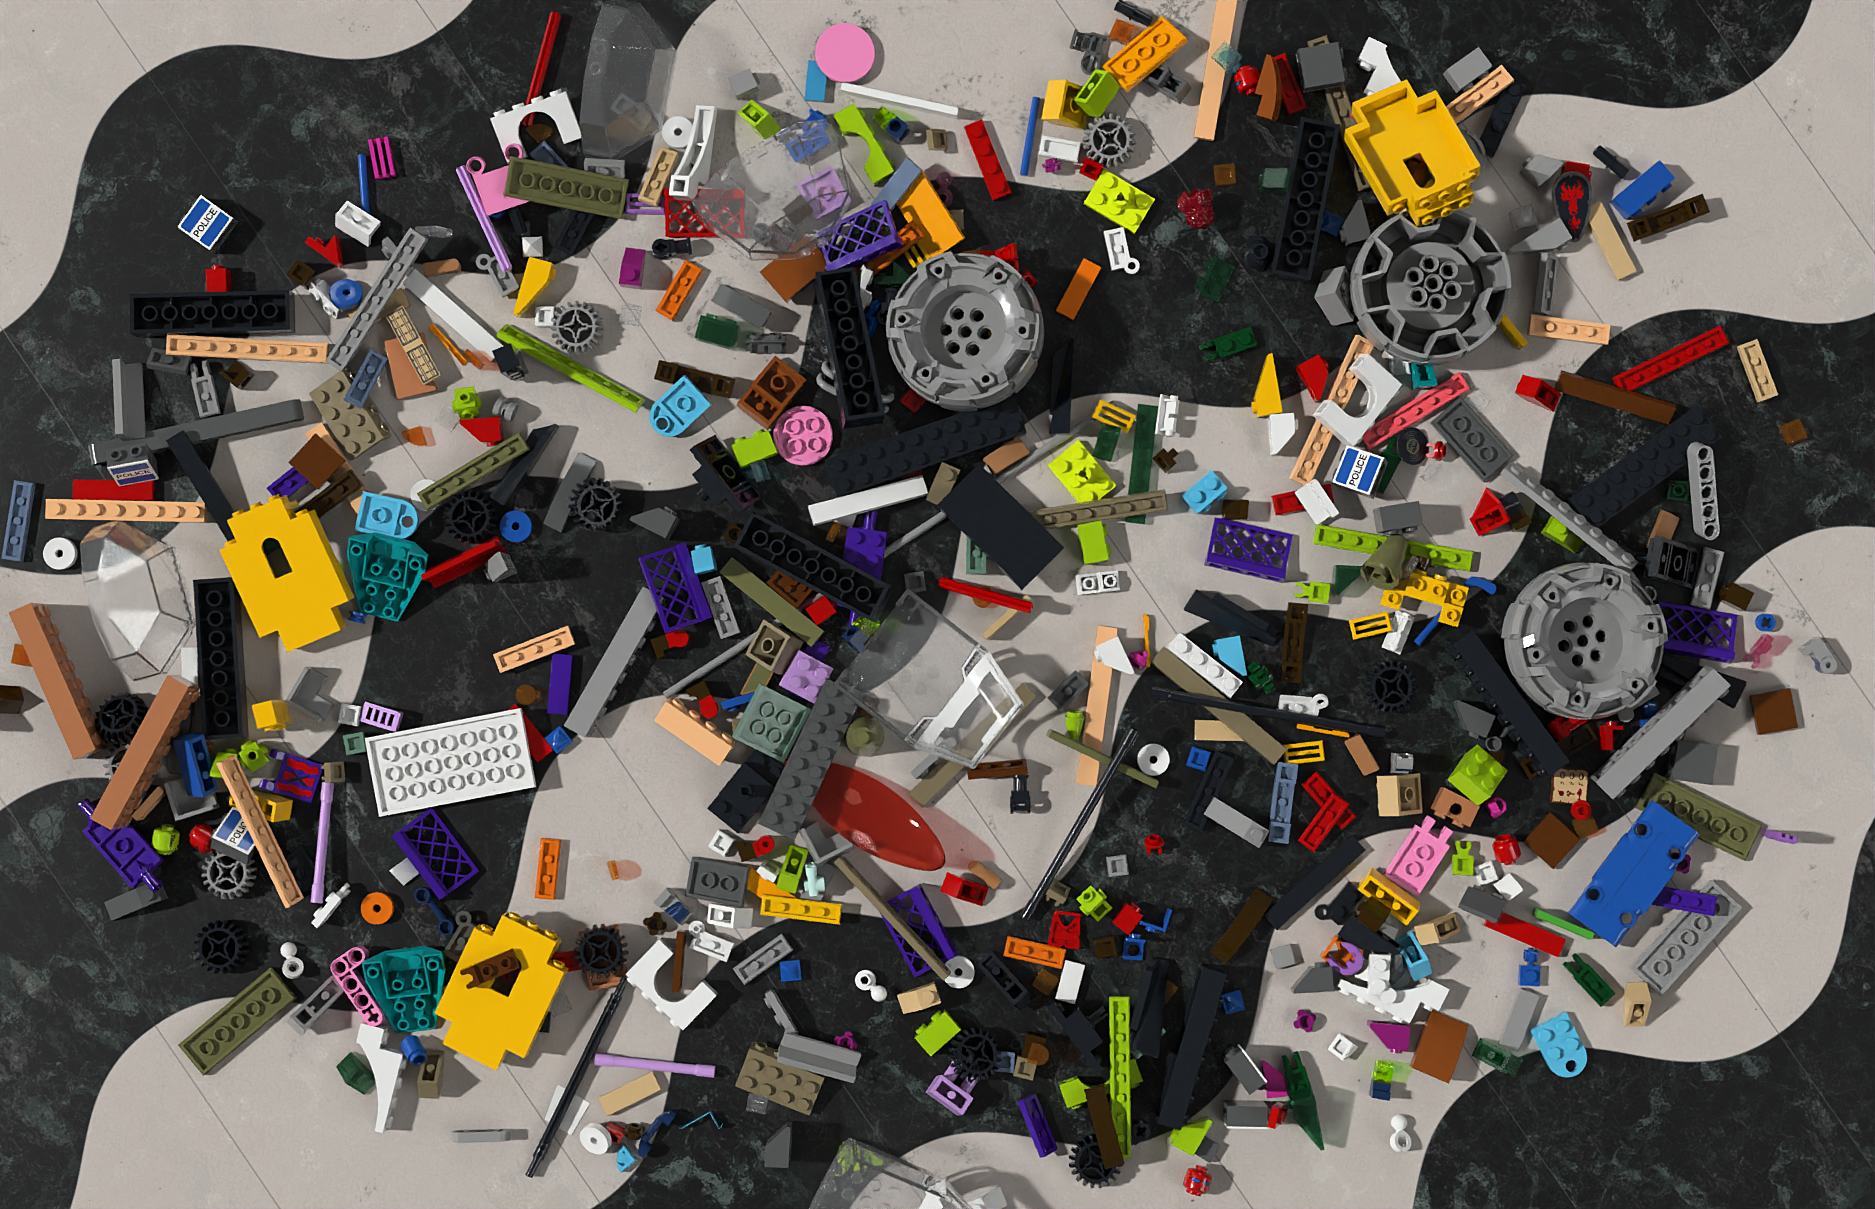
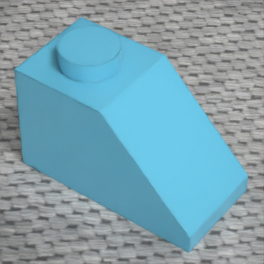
M706 544L695 546V550L691 551L695 574L702 575L717 571L712 547H707Z
M1240 636L1214 640L1215 644L1212 645L1213 655L1217 656L1220 662L1240 676L1247 675Z
M1412 931L1394 939L1404 947L1400 953L1414 982L1432 974L1429 960Z

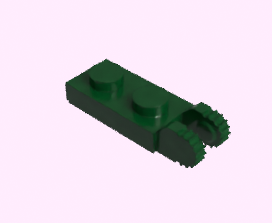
M1250 326L1213 339L1211 342L1200 345L1199 349L1206 350L1215 346L1217 353L1203 357L1204 362L1255 347L1257 343Z
M1394 436L1391 437L1386 448L1380 454L1388 462L1377 489L1382 494L1385 492L1401 461L1398 452L1396 455L1390 452L1396 443V437Z
M1574 953L1572 955L1573 960L1582 968L1576 972L1571 964L1564 962L1562 965L1573 975L1572 978L1602 1007L1616 993L1589 964L1585 963Z
M1296 1051L1293 1052V1057L1297 1063V1068H1290L1289 1059L1286 1055L1281 1057L1286 1069L1285 1074L1296 1108L1299 1111L1315 1106L1317 1103L1305 1066H1303L1300 1055Z

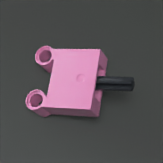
M513 143L505 148L504 154L507 160L510 159L509 149L511 147H516L520 153L518 158H523L524 151L519 144ZM479 156L470 158L467 161L466 167L474 178L487 216L507 209L516 235L527 233V228L518 205L529 201L503 196L508 165L483 173L486 168L485 160ZM473 160L480 161L482 166L480 171H474L471 168Z

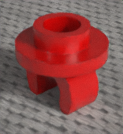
M1437 441L1436 444L1427 443L1426 446L1433 447L1434 451L1432 454H1426V457L1441 461L1446 456V446L1443 445L1442 441Z
M1577 800L1571 806V814L1578 820H1585L1591 814V806L1585 800Z
M1156 834L1146 837L1144 845L1146 846L1147 854L1151 855V849H1158V855H1161L1164 839Z

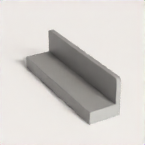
M112 359L115 435L122 441L145 438L143 365L141 363L125 364L121 359Z
M785 1032L778 1048L777 1062L854 1083L861 1052Z

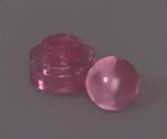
M943 171L936 177L937 184L940 186V189L936 190L939 196L942 194L946 195L947 199L943 203L947 208L953 201L952 193L948 190V186L952 182V176L950 173Z

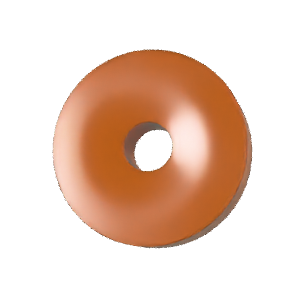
M374 892L367 895L361 904L362 916L371 924H382L388 921L394 912V903L391 897L383 892ZM376 904L381 907L379 912L374 909Z

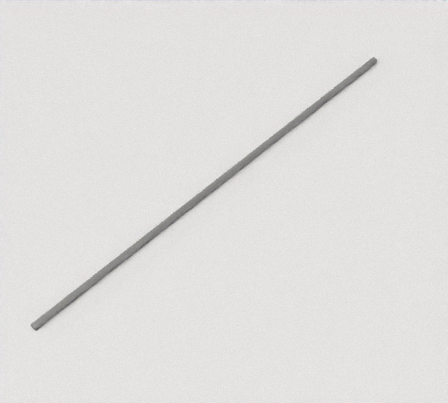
M1113 400L1109 402L1110 404L1117 406ZM1107 406L1102 407V409L1109 412L1113 410ZM1100 412L1098 416L1102 417L1105 414ZM1092 414L1072 426L1069 435H1058L995 476L994 479L998 483L1004 481L1097 419L1093 418ZM941 511L890 544L885 549L884 558L944 520L947 516ZM816 592L807 598L797 610L802 612L824 595ZM777 619L770 622L778 627L782 625ZM757 631L664 691L665 697L668 699L748 647Z

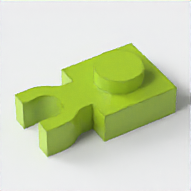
M1310 581L1309 586H1306L1301 582L1295 583V586H1300L1303 591L1301 594L1294 593V597L1308 596V602L1328 604L1330 584Z
M1455 841L1454 847L1457 854L1452 855V875L1473 876L1474 856L1468 855L1471 849V842L1467 841L1466 848L1462 849L1460 841Z

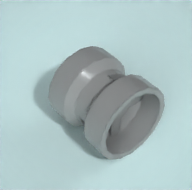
M499 396L493 407L492 414L496 416L501 415L505 420L511 422L518 411L519 404L508 402L505 397Z

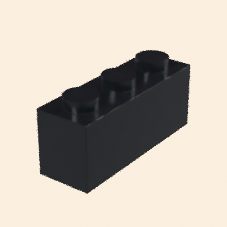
M511 343L492 351L501 374L508 379L518 381L525 378L524 374L529 373L520 350Z

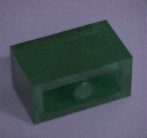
M709 313L706 316L701 315L694 337L695 340L734 351L741 329L739 325H736L737 322L731 319H725V321L717 320L718 316Z

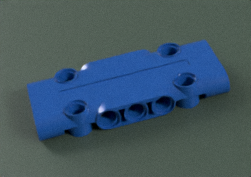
M1651 800L1638 819L1632 824L1630 830L1620 838L1592 877V881L1585 887L1583 893L1568 913L1610 944L1617 947L1631 927L1636 924L1639 916L1647 911L1673 876L1677 865L1684 859L1685 854L1700 834ZM1639 824L1646 826V832L1643 835H1638L1636 832V827ZM1673 848H1677L1680 852L1679 857L1676 859L1670 857V850ZM1597 889L1599 892L1598 897L1590 899L1588 897L1589 890ZM1624 913L1631 914L1632 920L1629 923L1622 922L1621 919Z

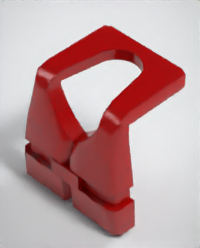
M1011 243L997 251L978 252V254H984L989 257L992 255L999 257L1019 272V263L1016 260L1018 258L1016 243Z
M1055 911L1050 928L1051 933L1048 937V945L1054 947H1062L1064 945L1065 948L1079 949L1081 914ZM1059 915L1073 916L1074 919L1065 927L1060 921Z

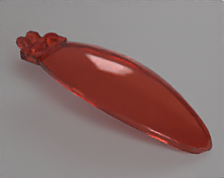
M830 764L812 805L835 831L863 851L893 864L922 871H935L944 866L946 859L940 841L923 818L902 797L886 785L862 772L840 764Z

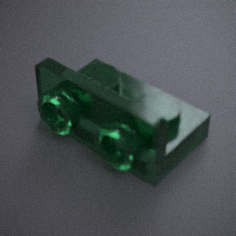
M1216 255L1212 259L1208 258L1204 267L1207 270L1204 277L1200 276L1195 286L1199 288L1196 294L1219 303L1235 266L1218 259Z

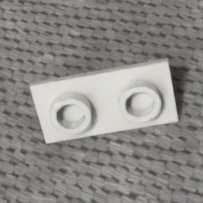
M320 278L314 284L310 282V296L323 305V309L327 314L333 315L337 319L339 310L341 312L344 310L337 308L331 302L329 296L331 287Z
M1160 394L1155 434L1170 437L1176 432L1177 418H1172V415L1178 414L1180 403L1178 396Z
M1396 610L1391 622L1393 631L1387 632L1382 648L1401 654L1415 617Z

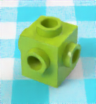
M474 386L454 389L455 401H452L454 413H458L460 420L480 417L479 409L482 408L481 397H478Z
M250 740L240 747L242 751L238 753L240 755L238 759L244 768L249 767L252 773L271 761L266 754L269 751L262 742L258 743V741L252 743ZM251 752H255L256 758L251 756Z
M1091 885L1077 898L1081 904L1079 908L1086 916L1091 914L1097 922L1112 909L1105 901L1107 896L1100 888L1096 891Z

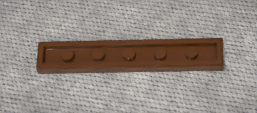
M1561 370L1554 389L1559 392L1665 424H1669L1676 410L1675 404Z

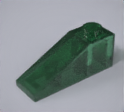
M1311 1088L1287 1092L1288 1100L1285 1101L1287 1112L1292 1113L1294 1120L1320 1150H1325L1315 1096Z

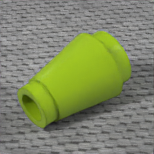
M1069 710L1067 715H1065L1067 735L1073 740H1080L1085 718L1082 711Z

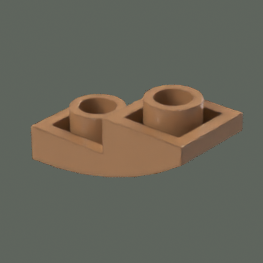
M1017 437L984 457L983 460L994 476L1010 467L1011 464L1028 456L1029 451L1020 437Z

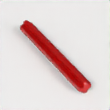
M941 577L939 581V587L945 590L1025 613H1031L1033 610V603L945 577Z

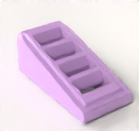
M365 702L359 721L398 732L404 713ZM369 707L373 708L370 719H367ZM380 710L377 721H374L376 711ZM386 712L385 722L381 723L383 714ZM391 714H393L394 718L392 725H388Z

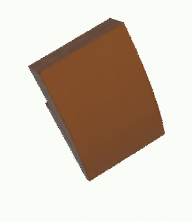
M1267 54L1255 94L1262 97L1257 116L1277 123L1282 102L1281 76L1277 60Z
M805 235L764 267L760 273L783 300L788 303L814 282L816 272L826 271L825 266L827 264L822 252Z
M774 356L738 401L737 407L766 430H769L799 392L806 379L777 356Z
M1434 1010L1430 1011L1416 1043L1417 1048L1409 1066L1449 1084L1464 1044L1468 1025Z

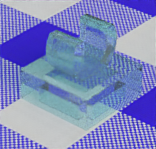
M765 460L750 463L752 470L745 472L749 479H755L756 482H764L771 479Z

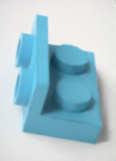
M1211 470L1181 497L1195 514L1199 512L1204 514L1212 507L1210 503L1214 499L1219 501L1227 494L1225 490L1228 486L1224 485Z

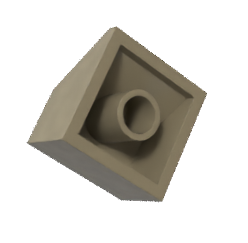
M763 619L745 655L771 672L784 676L797 650H800L804 641Z

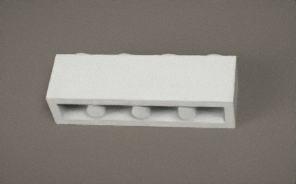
M1177 633L1166 647L1174 656L1228 698H1231L1243 683L1181 633Z

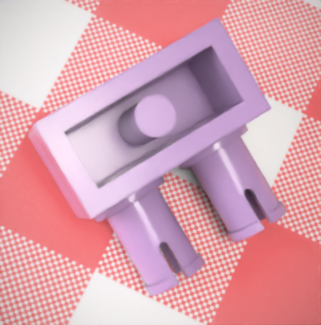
M949 1066L944 1075H937L925 1093L959 1116L964 1114L974 1099L969 1093L977 1082L975 1079L972 1082H968L967 1076L960 1087L956 1086L953 1081L958 1076V1074H955L957 1067L951 1068Z

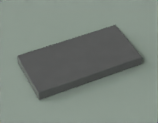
M1461 396L1430 422L1482 482L1487 480L1514 456Z

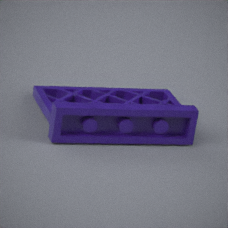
M886 200L880 201L817 231L827 264L825 266L826 271L849 267L857 268L862 264L904 246L902 238L898 236ZM883 207L885 213L882 220H879L874 216L877 209ZM862 216L869 217L865 228L857 225ZM873 219L880 222L876 233L869 231ZM850 224L852 226L848 235L841 234L843 225ZM884 225L889 226L892 233L886 237L880 236ZM856 227L863 230L859 241L852 239ZM831 231L835 234L831 243L828 244L825 241L824 234ZM867 232L875 235L872 243L869 245L863 244ZM839 235L846 238L842 249L835 247ZM850 240L858 243L855 251L852 253L846 252ZM833 248L841 251L838 259L834 261L830 257Z
M1215 517L1204 566L1282 583L1286 575V566L1293 535ZM1218 523L1226 525L1230 532L1221 537L1217 531ZM1240 528L1245 529L1249 535L1242 541H1240L1235 533ZM1259 533L1265 534L1269 540L1261 546L1254 537ZM1232 534L1237 544L1228 548L1223 539ZM1279 537L1287 539L1286 546L1281 550L1274 543V540ZM1252 539L1257 548L1248 553L1242 543ZM1219 541L1226 550L1221 554L1212 552L1213 545ZM1271 543L1276 553L1267 557L1262 548ZM1240 546L1245 555L1241 558H1236L1231 550ZM1258 550L1265 559L1260 563L1254 562L1250 556ZM1279 555L1283 561L1282 567L1273 566L1270 559Z
M685 542L638 558L665 634L712 617ZM673 552L675 558L673 565L663 561L666 553ZM653 559L658 562L655 571L647 568L645 560ZM661 564L670 568L667 578L657 573ZM673 570L681 574L682 579L679 584L670 580ZM655 576L665 581L661 590L653 585ZM667 583L678 587L674 596L664 592ZM680 589L686 591L689 596L686 603L676 598ZM662 595L672 600L668 609L660 604ZM674 602L684 606L681 615L671 611ZM687 608L694 611L696 619L690 621L683 617ZM669 614L678 618L676 626L670 628L666 621Z
M1657 602L1661 610L1662 607L1669 608L1674 614L1667 621L1665 619L1666 627L1672 635L1668 637L1667 642H1664L1663 652L1722 663H1730L1735 660V652L1733 651L1737 615ZM1687 611L1694 619L1686 624L1679 614ZM1703 614L1708 615L1713 621L1707 627L1699 619ZM1675 617L1683 626L1676 632L1668 623ZM1722 618L1731 619V626L1726 631L1718 622ZM1694 621L1702 629L1696 635L1688 627ZM1714 624L1722 632L1715 639L1708 631V628ZM1685 629L1691 636V639L1682 641L1677 633ZM1703 632L1711 640L1707 645L1701 644L1697 639V636ZM1724 635L1729 642L1728 649L1722 648L1716 640Z
M432 807L392 835L440 901L479 872ZM431 813L436 819L435 827H423L424 818ZM421 821L420 826H416V825H415V824H417L418 822ZM438 823L442 827V829L437 828ZM411 827L420 828L418 840L409 839L405 832ZM422 829L434 830L432 842L421 841ZM436 831H442L448 835L446 844L435 842ZM449 839H451L454 845L449 844ZM412 842H418L417 848L414 846ZM420 843L432 844L430 856L420 854ZM434 845L446 846L444 858L432 856ZM448 847H455L460 851L458 860L447 858ZM461 855H463L466 861L461 860ZM424 858H429V864ZM432 859L444 860L442 872L432 870ZM446 861L458 862L456 874L444 872ZM460 863L469 864L473 871L468 875H460ZM436 874H441V880ZM444 875L456 876L455 884L447 890L443 884ZM458 877H464V878H462L460 881L457 882Z
M920 883L886 901L889 905L897 907V913H899L900 908L910 911L908 922H905L909 926L920 929L918 935L920 938L923 930L931 933L933 937L931 944L924 943L931 950L935 948L941 951L943 958L940 960L942 962L956 957L958 952ZM909 894L914 901L912 908L901 905L903 897ZM913 913L922 916L923 922L921 926L910 923ZM881 914L914 977L932 969L925 962L924 968L916 970L913 964L915 957L923 958L916 954L915 950L914 952L906 951L904 948L905 939L899 933H896L894 927Z

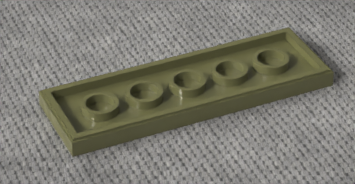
M510 156L503 196L622 219L629 180Z
M1652 772L1635 807L1643 812L1650 801L1653 800L1700 834L1698 839L1743 861L1746 860L1762 827L1761 824Z
M270 967L178 1044V1046L204 1076L293 1002L297 996L277 972Z

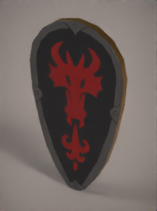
M1570 171L1562 174L1555 180L1551 195L1557 219L1560 218L1572 236L1570 240L1578 242L1584 235L1588 225L1592 203V187L1585 175Z

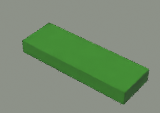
M1535 908L1532 913L1534 917L1586 939H1593L1595 934Z

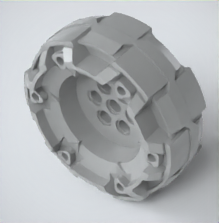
M1455 210L1447 217H1439L1428 225L1417 227L1409 212L1405 211L1387 220L1365 241L1356 257L1350 275L1351 301L1355 315L1359 319L1357 325L1364 336L1379 351L1385 350L1389 355L1397 359L1419 364V366L1438 365L1457 360L1473 352L1496 330L1508 303V290L1511 288L1510 267L1505 252H1501L1496 241L1484 227L1476 222V218L1463 211ZM1425 260L1432 263V269L1425 268ZM1366 267L1371 268V273L1366 271ZM1444 267L1450 269L1451 276L1448 277L1444 275ZM1409 273L1417 276V282L1409 280ZM1428 280H1432L1435 282V289H1430L1428 287ZM1447 287H1451L1454 289V296H1449L1447 294ZM1413 293H1418L1420 295V302H1415L1413 300ZM1432 300L1439 302V309L1432 307ZM1377 325L1382 327V331L1378 329ZM1433 346H1437V348H1438V351H1437V352H1434V351H1433V349H1432Z
M950 251L922 262L917 266V271L902 285L895 300L890 302L886 321V335L889 351L898 372L917 394L929 402L940 405L942 408L970 412L977 411L978 408L997 404L1011 396L1013 392L1018 393L1025 386L1038 366L1037 361L1040 358L1044 343V322L1040 305L1032 288L1011 265L993 255L989 257L977 253L952 254ZM1002 275V278L997 280L996 276ZM963 312L964 316L962 319H954L956 313ZM977 314H983L984 318L981 321H974V317ZM901 318H906L904 323H900ZM951 328L952 332L950 335H942L944 329ZM965 330L972 331L968 338L962 337V333ZM984 332L992 333L991 337L986 340L982 339V334ZM953 346H959L960 349L957 353H950V349ZM972 348H979L980 350L977 355H970Z
M1586 562L1571 563L1541 573L1527 584L1518 595L1515 603L1510 604L1503 622L1501 638L1504 639L1506 660L1513 675L1511 680L1522 695L1534 705L1542 706L1544 710L1552 714L1581 720L1608 717L1621 712L1624 708H1631L1640 702L1657 682L1655 676L1662 661L1664 642L1668 641L1666 622L1659 604L1653 603L1646 591L1630 577V573L1614 566ZM1584 617L1588 619L1587 627L1582 623ZM1565 622H1568L1570 626L1567 632L1564 630ZM1598 631L1602 635V639L1600 640V642L1596 638V634ZM1579 636L1583 639L1582 646H1579L1577 643ZM1560 641L1564 643V649L1562 651L1558 648V644ZM1592 651H1595L1597 655L1595 661L1591 658ZM1574 655L1578 659L1577 665H1574L1572 663V658Z

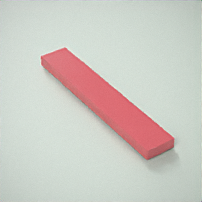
M1461 372L1379 420L1372 428L1366 430L1362 435V442L1367 451L1469 390L1470 387Z

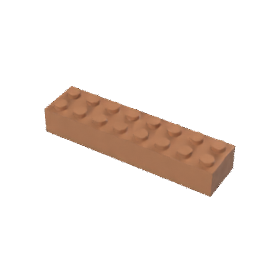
M29 603L9 612L73 760L86 759L108 749L106 746L107 741L99 735L95 728L94 719L97 717L90 710V700L83 694L82 682L75 676L74 664L67 658V648L59 640V630L51 622L49 608L44 606V604Z
M167 675L90 818L91 820L110 830L122 829L130 824L133 818L131 816L132 812L140 806L142 802L141 796L144 791L149 789L153 773L156 774L160 769V761L163 755H167L171 748L169 744L172 738H175L180 731V723L188 717L191 703L197 700L200 694L198 692L200 686L180 675Z

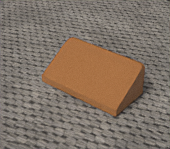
M1665 510L1660 511L1650 538L1659 536L1671 540L1679 518Z
M1356 734L1345 741V745L1363 775L1379 770L1377 762L1361 735Z

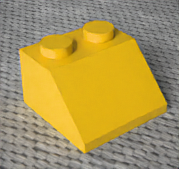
M1049 80L1041 119L1054 125L1085 130L1088 115L1074 101L1082 87L1068 80Z

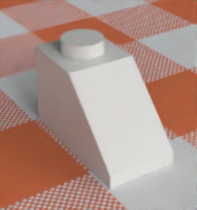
M1294 413L1270 414L1268 416L1270 456L1276 455L1295 434V430H1298V419L1294 418Z
M1118 637L1095 646L1096 651L1093 653L1098 663L1102 662L1107 667L1129 675L1134 674Z
M709 903L707 923L728 928H751L753 908Z
M1000 1186L964 1199L973 1209H1002L1007 1206ZM963 1201L964 1209H971V1208Z

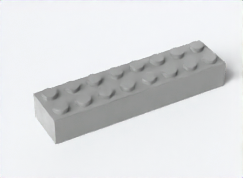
M1705 665L1590 778L1612 799L1621 797L1626 791L1625 787L1630 783L1634 784L1641 777L1640 773L1644 769L1648 770L1655 764L1654 759L1659 755H1664L1670 749L1669 745L1674 740L1676 742L1680 740L1685 734L1683 731L1689 726L1693 727L1699 721L1698 717L1703 712H1709L1714 707L1713 702L1718 698H1723L1729 692L1728 688L1731 685L1714 668Z

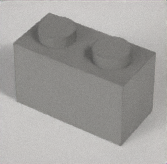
M1478 47L1448 68L1443 75L1456 93L1461 90L1466 92L1474 86L1473 81L1476 79L1482 80L1490 74L1488 71L1491 69L1492 64Z

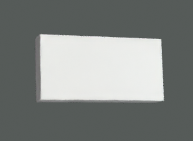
M1042 135L1039 156L1078 163L1081 143Z
M1065 959L1055 999L1075 1004L1085 967L1084 964Z

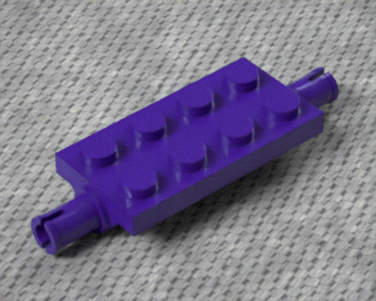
M872 510L865 512L864 525L861 529L847 528L843 560L881 580L888 533L875 529L878 511ZM851 611L848 628L851 625H857L860 630L862 616Z
M88 798L82 800L81 802L84 805L79 803L78 808L88 817V826L82 831L131 888L135 889L144 881L152 892L158 891L159 888L157 886L161 888L163 883L152 872L164 861L131 823L122 829L110 830L91 820L90 818L95 810V806Z

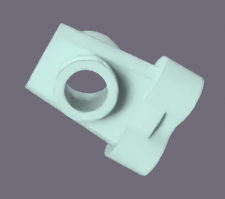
M815 862L805 863L807 879L803 880L805 892L809 891V896L819 895L818 892L825 891L823 875L817 876Z

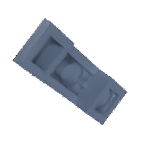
M1278 762L1270 810L1269 842L1289 843L1290 818L1298 764Z

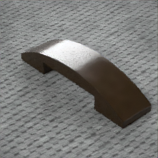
M1700 194L1626 224L1633 242L1693 220L1710 211L1704 195Z
M659 360L654 377L655 380L674 385L680 378L686 375L702 393L731 399L736 379Z
M1288 602L1281 657V682L1301 683L1305 624H1307L1308 604Z
M1256 887L1245 902V906L1223 936L1212 947L1210 953L1226 964L1253 931L1273 899Z
M1104 1084L1084 1089L1105 1169L1125 1164Z

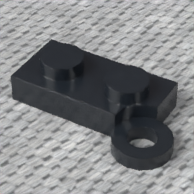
M1347 882L1328 906L1325 904L1316 906L1314 910L1315 916L1320 920L1330 918L1339 926L1364 894L1350 882ZM1322 908L1326 910L1324 916L1319 914V910Z

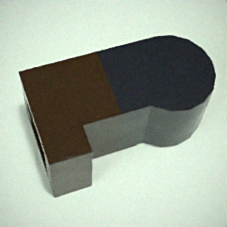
M1513 491L1498 498L1511 519L1507 523L1512 532L1532 523Z

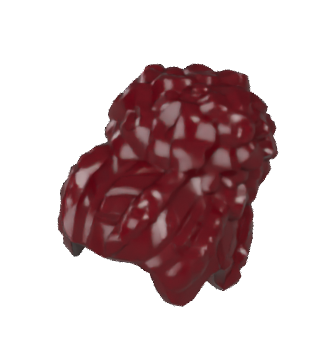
M1194 189L1190 195L1187 191H1184L1178 197V208L1181 212L1185 213L1186 222L1190 227L1207 229L1215 221V212L1212 210L1213 207L1211 205L1213 201L1211 189L1201 191Z

